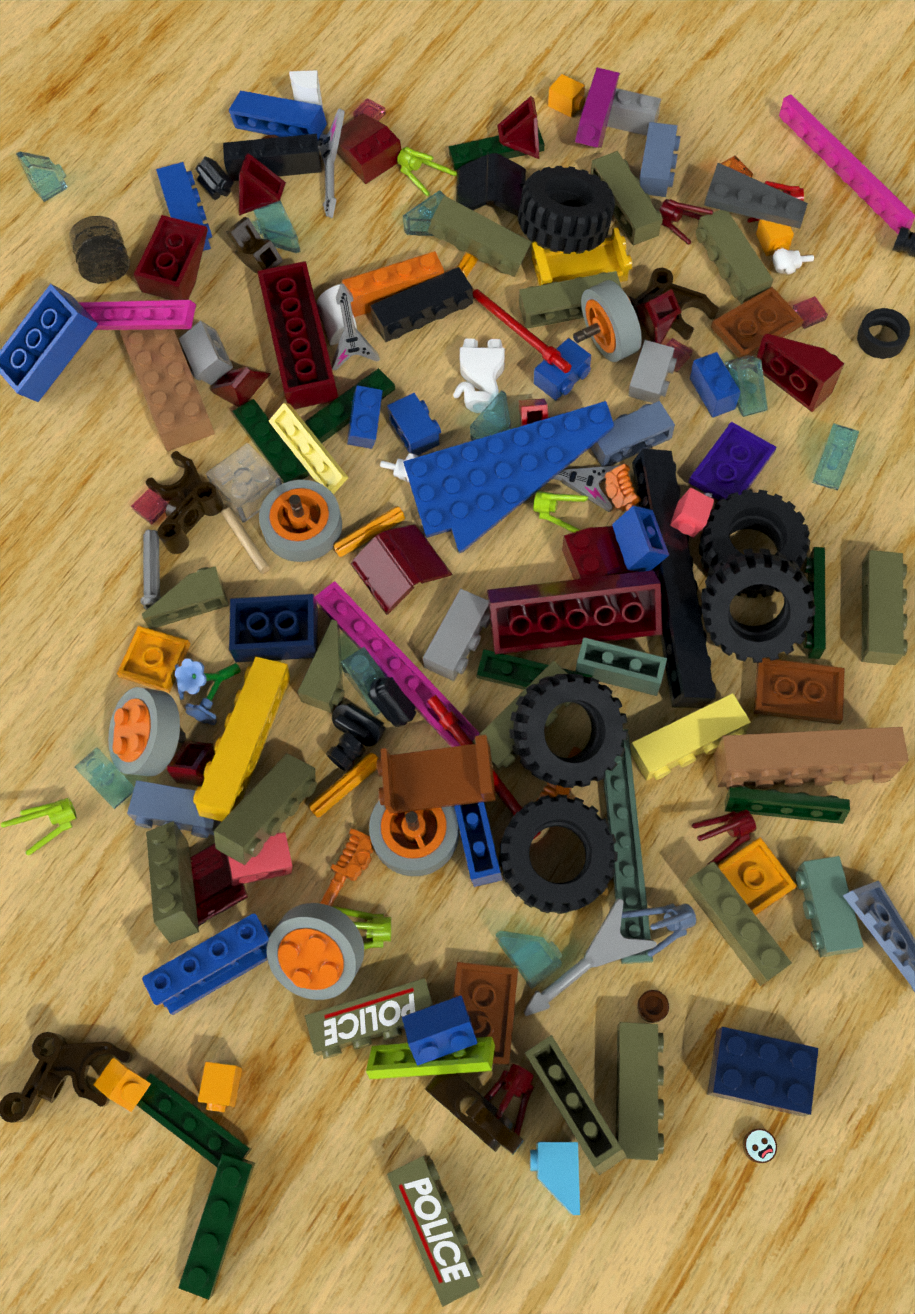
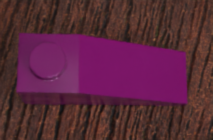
M596 68L580 118L575 139L576 143L602 148L620 76L619 72Z

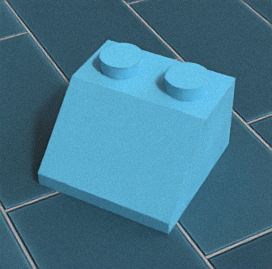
M537 1142L536 1150H530V1171H536L537 1179L570 1214L580 1215L578 1142Z

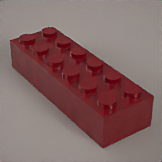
M306 261L257 271L287 403L295 410L334 401L338 398V393Z
M654 570L487 590L491 635L495 654L582 644L583 637L604 642L662 635L661 584Z

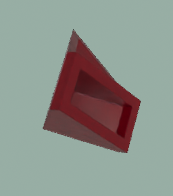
M530 96L502 120L497 127L502 145L540 159L537 112L534 98Z
M249 153L245 156L239 173V216L279 202L286 184L284 180Z
M672 289L636 306L650 341L662 344L677 315L682 313Z
M247 367L230 370L217 380L210 390L222 399L240 407L250 400L271 373L251 371Z
M185 740L167 766V772L176 783L202 786L205 779V767L209 761L212 762L215 755L213 743Z

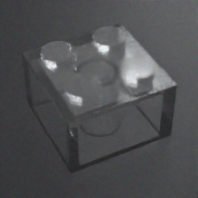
M248 443L206 472L209 482L215 485L223 502L232 509L234 514L243 523L257 514L266 496L282 484L279 475Z

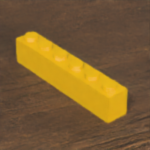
M255 657L252 666L247 667L244 675V686L242 690L239 689L235 696L234 710L232 713H228L226 717L224 734L222 737H218L216 741L214 758L205 767V779L202 787H197L194 794L193 802L196 805L199 816L222 822L243 800L290 681L288 664Z

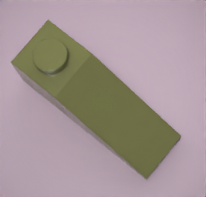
M216 566L201 568L197 572L189 574L142 613L149 629L229 606Z
M333 619L298 690L301 702L330 713L333 712L335 705L339 706L345 693L343 690L340 630L337 621Z

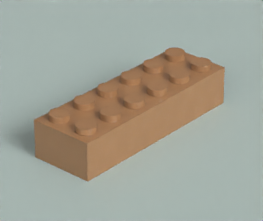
M174 329L120 330L166 451L168 452L214 435V429Z
M903 727L726 735L722 737L714 752L718 787H726L727 790H729V787L756 785L757 789H767L773 787L774 784H785V787L792 788L814 782L816 786H826L832 784V781H843L844 784L852 785L858 784L862 780L872 779L874 783H885L891 781L909 761Z

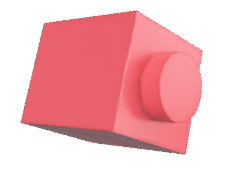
M690 487L678 501L670 526L694 538L706 526L714 499Z

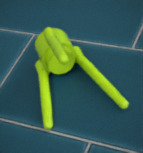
M404 147L400 151L397 160L398 164L402 166L400 171L407 175L426 196L430 195L429 191L411 173L413 170L417 171L422 163L447 174L457 176L456 171L433 162V156Z
M537 491L533 511L540 513L539 519L548 520L571 532H576L580 529L550 515V513L556 512L558 501L585 502L588 500V496Z
M68 797L54 803L22 810L20 812L22 816L4 821L0 825L5 828L46 815L49 816L53 825H60L25 852L29 856L61 832L72 828L71 821L77 819V815Z
M333 906V908H336L345 915L367 919V922H353L358 929H367V938H373V941L364 943V950L383 948V942H391V917H384V914H372Z

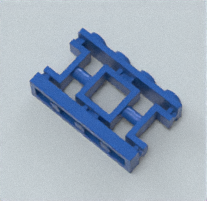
M253 913L143 976V983L153 1003L157 1006L163 1003L169 1013L174 1015L267 961V943L271 932L266 924L263 925L258 916Z

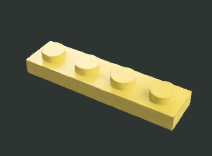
M283 403L271 417L269 423L313 479L328 488L334 495L349 477L294 408L288 403Z

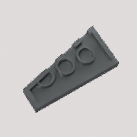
M717 163L704 206L800 229L808 203Z

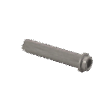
M150 529L146 530L143 535L144 596L141 598V604L146 610L161 598L158 531Z

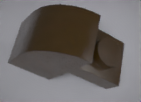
M243 217L226 231L237 248L235 251L237 256L255 273L258 274L257 271L275 268L283 261L272 241L261 239L249 217Z

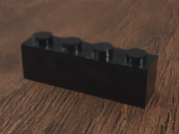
M317 134L223 143L224 164L227 175L232 181H239V173L245 156L248 153L279 177L322 172Z
M457 267L370 305L372 321L385 342L398 339L410 331L420 329L428 323L437 319H443L447 315L463 310L473 304V287L460 267Z

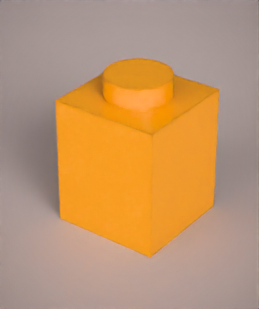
M561 74L549 88L548 106L572 117L577 110H581L586 100L584 96L585 85Z
M760 219L756 236L765 255L769 256L781 248L789 250L794 233L790 226Z
M114 1057L94 1083V1086L106 1097L130 1112L133 1111L151 1085L136 1071Z
M205 1062L198 1102L206 1103V1110L225 1113L226 1106L235 1107L242 1068L234 1065Z

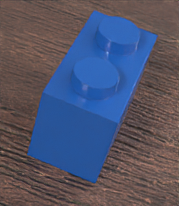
M570 338L557 348L561 353V357L572 366L568 373H564L557 366L550 365L545 360L534 368L533 384L555 401L562 395H567L572 390L574 384L579 379L583 380L586 378L591 370V354Z
M715 352L694 360L690 380L711 417L714 418L735 410L741 391L719 354Z
M356 386L347 445L373 448L377 436L383 390Z
M415 393L387 405L389 421L409 453L420 455L440 445V426L435 419L431 420L424 400L419 401Z
M632 506L612 524L628 570L637 572L651 571L669 556L653 510Z
M462 995L402 1017L408 1044L417 1066L478 1044Z

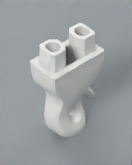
M465 339L463 347H460V373L466 381L461 382L457 386L453 396L458 398L464 392L466 408L472 412H490L498 403L499 390L496 380L503 373L505 364V348L502 347L500 339H490L488 341V348H478L477 340Z

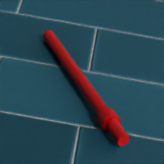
M479 289L473 291V298L541 353L542 358L546 362L557 366L564 373H568L571 370V364L561 357V353L557 349L546 345Z
M437 695L431 697L427 702L440 718L439 723L445 731L449 730L460 746L473 744L458 724L459 719L453 711L449 712ZM493 770L495 792L511 813L515 815L522 807ZM539 832L533 839L539 836L541 832Z

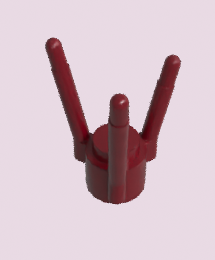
M666 199L659 210L663 219L661 225L668 227L688 245L691 244V240L672 223H678L682 215L697 220L703 216L694 212L708 215L713 214V210L679 203L672 199Z
M745 809L738 813L733 811L723 816L692 824V828L696 829L725 822V825L697 837L698 841L709 839L726 831L732 838L737 837L733 843L719 853L711 862L714 861L715 864H718L738 846L750 840L749 834L756 831V823L748 810Z
M512 1064L509 1071L503 1070L499 1080L484 1098L490 1101L504 1085L503 1089L507 1093L495 1114V1117L500 1119L512 1097L520 1098L521 1094H523L515 1123L516 1127L513 1131L520 1136L528 1101L535 1088L531 1085L534 1075L526 1069Z

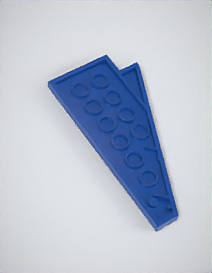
M607 402L597 403L403 461L426 538L452 531L458 553H463L614 428Z

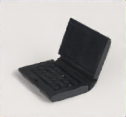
M491 153L469 162L457 170L456 202L471 210H475L485 206L489 201H494V205L518 216L522 190L526 181V169L498 153Z

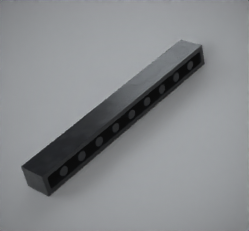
M643 448L632 462L637 495L641 498L639 507L653 510L669 556L652 570H654L661 584L662 635L660 637L664 658H667L665 668L672 708H703L716 698V686L712 681L711 658L708 656L706 647L707 635L705 630H703L702 608L699 605L697 596L698 585L694 579L693 558L690 555L688 546L689 535L683 534L670 526L677 503L680 500L681 492L680 486L677 484L676 463L673 461L672 451Z

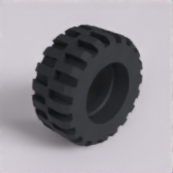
M555 166V168L546 167L541 171L534 172L525 181L518 212V223L523 233L527 234L528 239L532 242L536 241L538 246L542 248L547 247L553 252L562 251L563 254H571V252L580 254L585 250L589 252L602 244L608 235L615 208L614 195L605 181H600L597 175H591L586 170H577L575 167L570 166L568 168H563L562 166Z
M752 489L743 490L741 495L738 492L729 494L726 500L721 499L716 503L715 508L710 512L706 526L703 528L699 544V554L702 556L701 564L704 569L709 568L707 575H713L715 573L714 567L719 562L723 564L728 562L727 556L733 553L737 557L744 555L733 546L729 535L738 530L753 529L767 535L774 542L777 552L784 554L788 561L793 560L801 568L810 547V540L808 538L810 532L808 525L803 524L804 516L800 511L797 513L794 511L796 507L790 501L784 502L782 496L776 493L772 496L767 494L768 491L765 490L753 493ZM756 584L742 589L736 595L740 596L741 593L747 594L748 598H757L758 594H762V597H768L773 595L774 590L776 592H780V590L770 585Z
M751 548L743 550L744 555L739 557L733 553L727 556V563L719 562L714 567L715 573L708 575L705 581L706 588L702 589L701 608L706 631L710 633L711 640L716 646L721 645L722 652L728 656L735 653L737 660L745 662L747 657L753 659V663H762V658L770 657L771 661L779 659L778 654L781 652H785L788 655L794 651L793 644L795 642L801 644L805 640L804 631H810L813 625L811 616L815 615L814 596L806 576L800 571L799 566L793 560L788 561L786 556L780 552H776L773 555L769 549L760 548L759 553H753ZM765 584L781 591L784 597V606L778 616L766 624L759 626L744 625L736 621L730 613L732 599L738 592L748 586Z
M555 674V676L539 679L538 684H532L526 689L527 694L524 697H519L516 705L519 707L516 712H512L510 719L514 721L513 729H509L510 738L514 739L515 745L512 746L515 755L521 758L520 763L525 769L530 770L532 775L564 788H573L574 786L585 787L589 786L592 780L597 782L605 778L604 772L606 770L613 771L618 765L614 759L616 756L622 757L625 748L621 747L622 739L628 740V731L623 730L622 724L628 721L626 714L619 711V708L622 707L619 698L611 696L613 691L607 685H601L599 680L579 674ZM565 702L581 705L586 710L591 721V736L586 747L579 754L571 758L559 757L552 753L547 746L544 735L545 723L549 714L556 706Z
M558 794L556 797L551 798L547 795L540 797L535 802L531 801L524 805L513 816L501 840L499 860L505 882H508L512 888V893L516 897L519 896L524 901V904L531 908L540 909L541 912L562 914L585 907L606 890L608 882L615 873L613 868L614 863L617 862L618 852L614 850V844L616 843L615 835L610 834L608 830L610 824L606 818L602 820L597 814L599 810L594 806L589 808L583 804L584 800L577 797L573 800L568 799L567 795ZM560 826L571 830L579 837L585 848L586 858L583 869L574 879L568 882L553 883L540 877L532 867L529 857L531 842L540 831L548 827Z

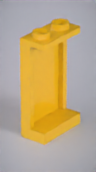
M618 227L613 228L612 236L605 238V241L589 252L585 250L580 254H576V252L563 254L562 251L544 250V248L538 246L536 241L532 242L531 260L539 286L617 271L619 281L624 282L628 281L629 270H632L631 256L626 254V240L624 236L620 235Z

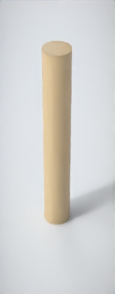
M224 509L222 515L260 573L268 572L270 567L232 509Z

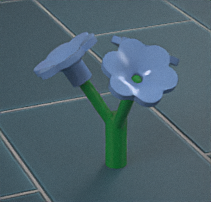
M191 658L184 659L180 667L179 664L175 665V677L180 700H184L185 691L189 694H197L200 687L206 684V681H214L208 696L202 699L200 705L187 703L185 712L201 723L216 725V715L209 712L213 705L212 699L221 682L241 672L240 667L237 663H234L216 673H204L203 663L200 661L194 662Z

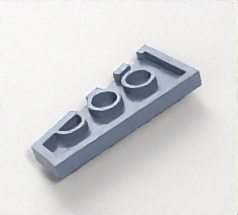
M879 880L843 895L915 992V939Z

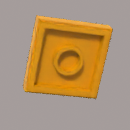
M138 626L117 675L119 678L170 693L176 679L175 665L179 664V667L182 665V661L185 659L191 644L189 640Z
M761 837L718 865V868L755 916L797 887V884Z

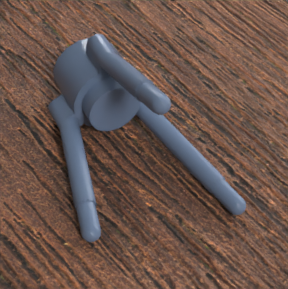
M672 903L663 907L622 912V918L666 913L663 920L651 924L650 928L656 930L666 926L669 931H674V933L648 952V956L652 957L676 939L687 935L686 929L695 926L696 915L689 904L685 903L676 907Z

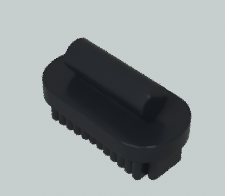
M204 156L201 163H198L195 167V170L199 173L197 181L214 200L219 199L221 195L229 196L234 181L222 170L216 161Z
M381 677L375 679L371 683L368 697L387 721H390L395 727L406 725L412 721L416 715V707L403 694L399 685L395 683L394 678Z
M351 702L337 706L332 714V721L337 729L351 734L367 747L377 744L386 727H383L384 722L375 719L371 715L369 716V714H366V712H363V710Z

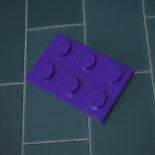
M731 422L693 472L688 483L705 493H712V497L719 501L721 499L726 500L727 496L734 492H738L741 495L743 490L750 488L775 453L777 447Z

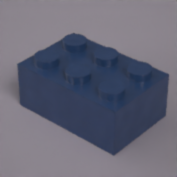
M314 594L230 599L229 651L236 663L254 662L255 657L268 660L314 658L318 650V607Z
M721 1027L716 1031L707 1095L802 1117L811 1115L819 1048Z

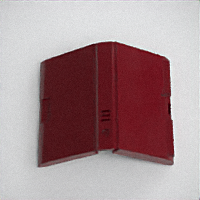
M416 524L386 530L377 534L351 562L352 567L386 615L415 588L414 585L453 575Z
M215 843L190 857V860H192L191 868L198 927L217 914L223 913L248 898L244 884L232 886L227 855L217 850Z

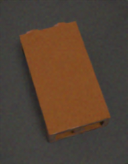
M487 735L475 736V744L390 755L387 748L380 749L381 759H377V771L379 777H383V787L379 788L380 804L385 805L390 814L496 800L491 750Z

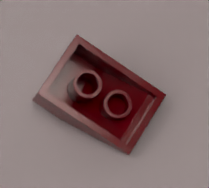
M362 113L342 126L337 153L366 185L398 164V155L402 149L400 140L386 125Z
M161 215L134 272V277L141 292L169 300H188L196 283L208 231L207 226Z
M766 333L762 337L753 367L813 412L832 394L844 363L836 355L831 354L824 348Z
M613 526L589 527L563 536L562 552L574 580L637 572L627 569Z

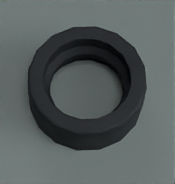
M874 309L867 313L862 320L858 330L857 341L860 348L874 358H892L898 355L904 348L910 336V325L901 313L893 309ZM876 325L886 326L897 334L898 339L891 342L880 341L870 333L869 328Z

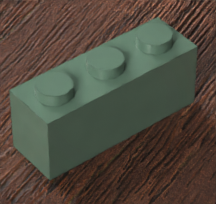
M583 637L575 671L593 675L592 678L599 680V682L657 696L667 658Z
M840 856L804 861L797 868L798 871L795 877L798 888L800 890L803 889L805 917L811 920L813 931H811V942L813 948L818 950L820 958L857 952L864 945L855 912L843 897V895L849 892Z

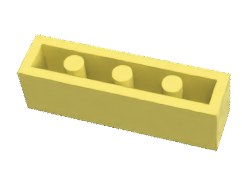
M732 693L632 742L630 752L646 781L653 777L659 780L667 776L671 772L670 769L679 764L681 767H685L696 760V756L704 752L706 755L714 753L723 736L746 735L751 721Z

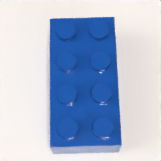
M50 283L0 350V375L17 394L39 402L97 327L98 323L71 294Z

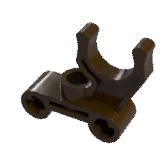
M663 267L657 268L652 272L646 291L636 299L628 296L638 320L641 317L636 306L671 289L681 312L686 308L695 307L704 311L709 319H714L719 310V307L712 303L706 294L673 284V274L670 270ZM681 313L677 315L671 326L684 340L690 339L694 330L692 326L685 323Z
M174 451L171 454L173 462L176 466L184 468V474L181 479L171 485H161L151 477L146 480V485L151 492L159 495L164 501H170L165 512L167 518L158 528V535L170 553L180 554L189 546L187 533L204 515L215 516L219 514L223 509L224 503L213 483L202 482L192 459L181 455L178 451Z
M52 1032L41 1033L35 1038L32 1045V1052L39 1061L21 1093H9L0 1101V1116L3 1120L10 1123L25 1122L34 1114L41 1099L50 1103L55 1101L68 1076H71L73 1088L79 1097L91 1100L100 1107L107 1106L110 1099L103 1094L96 1093L88 1083L87 1073L89 1067L95 1059L108 1054L114 1055L122 1063H129L132 1059V1053L119 1049L111 1042L67 1044L65 1038L59 1034ZM54 1039L52 1045L56 1049L53 1054L47 1056L48 1050L44 1046L48 1040ZM22 1101V1112L13 1114L11 1109L13 1102Z
M457 1073L435 1075L426 1086L425 1090L493 1151L496 1152L502 1146L514 1155L524 1142L520 1136L512 1132L516 1125L504 1114L500 1119H497L495 1114L498 1109ZM473 1097L475 1100L466 1110L468 1115L466 1116L461 1112V1103L465 1098Z

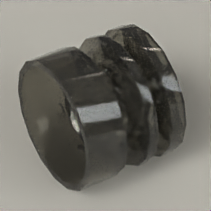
M90 216L81 219L73 225L69 232V240L75 254L78 270L84 279L92 283L104 284L116 281L126 274L130 267V259L121 231L115 221L104 216Z

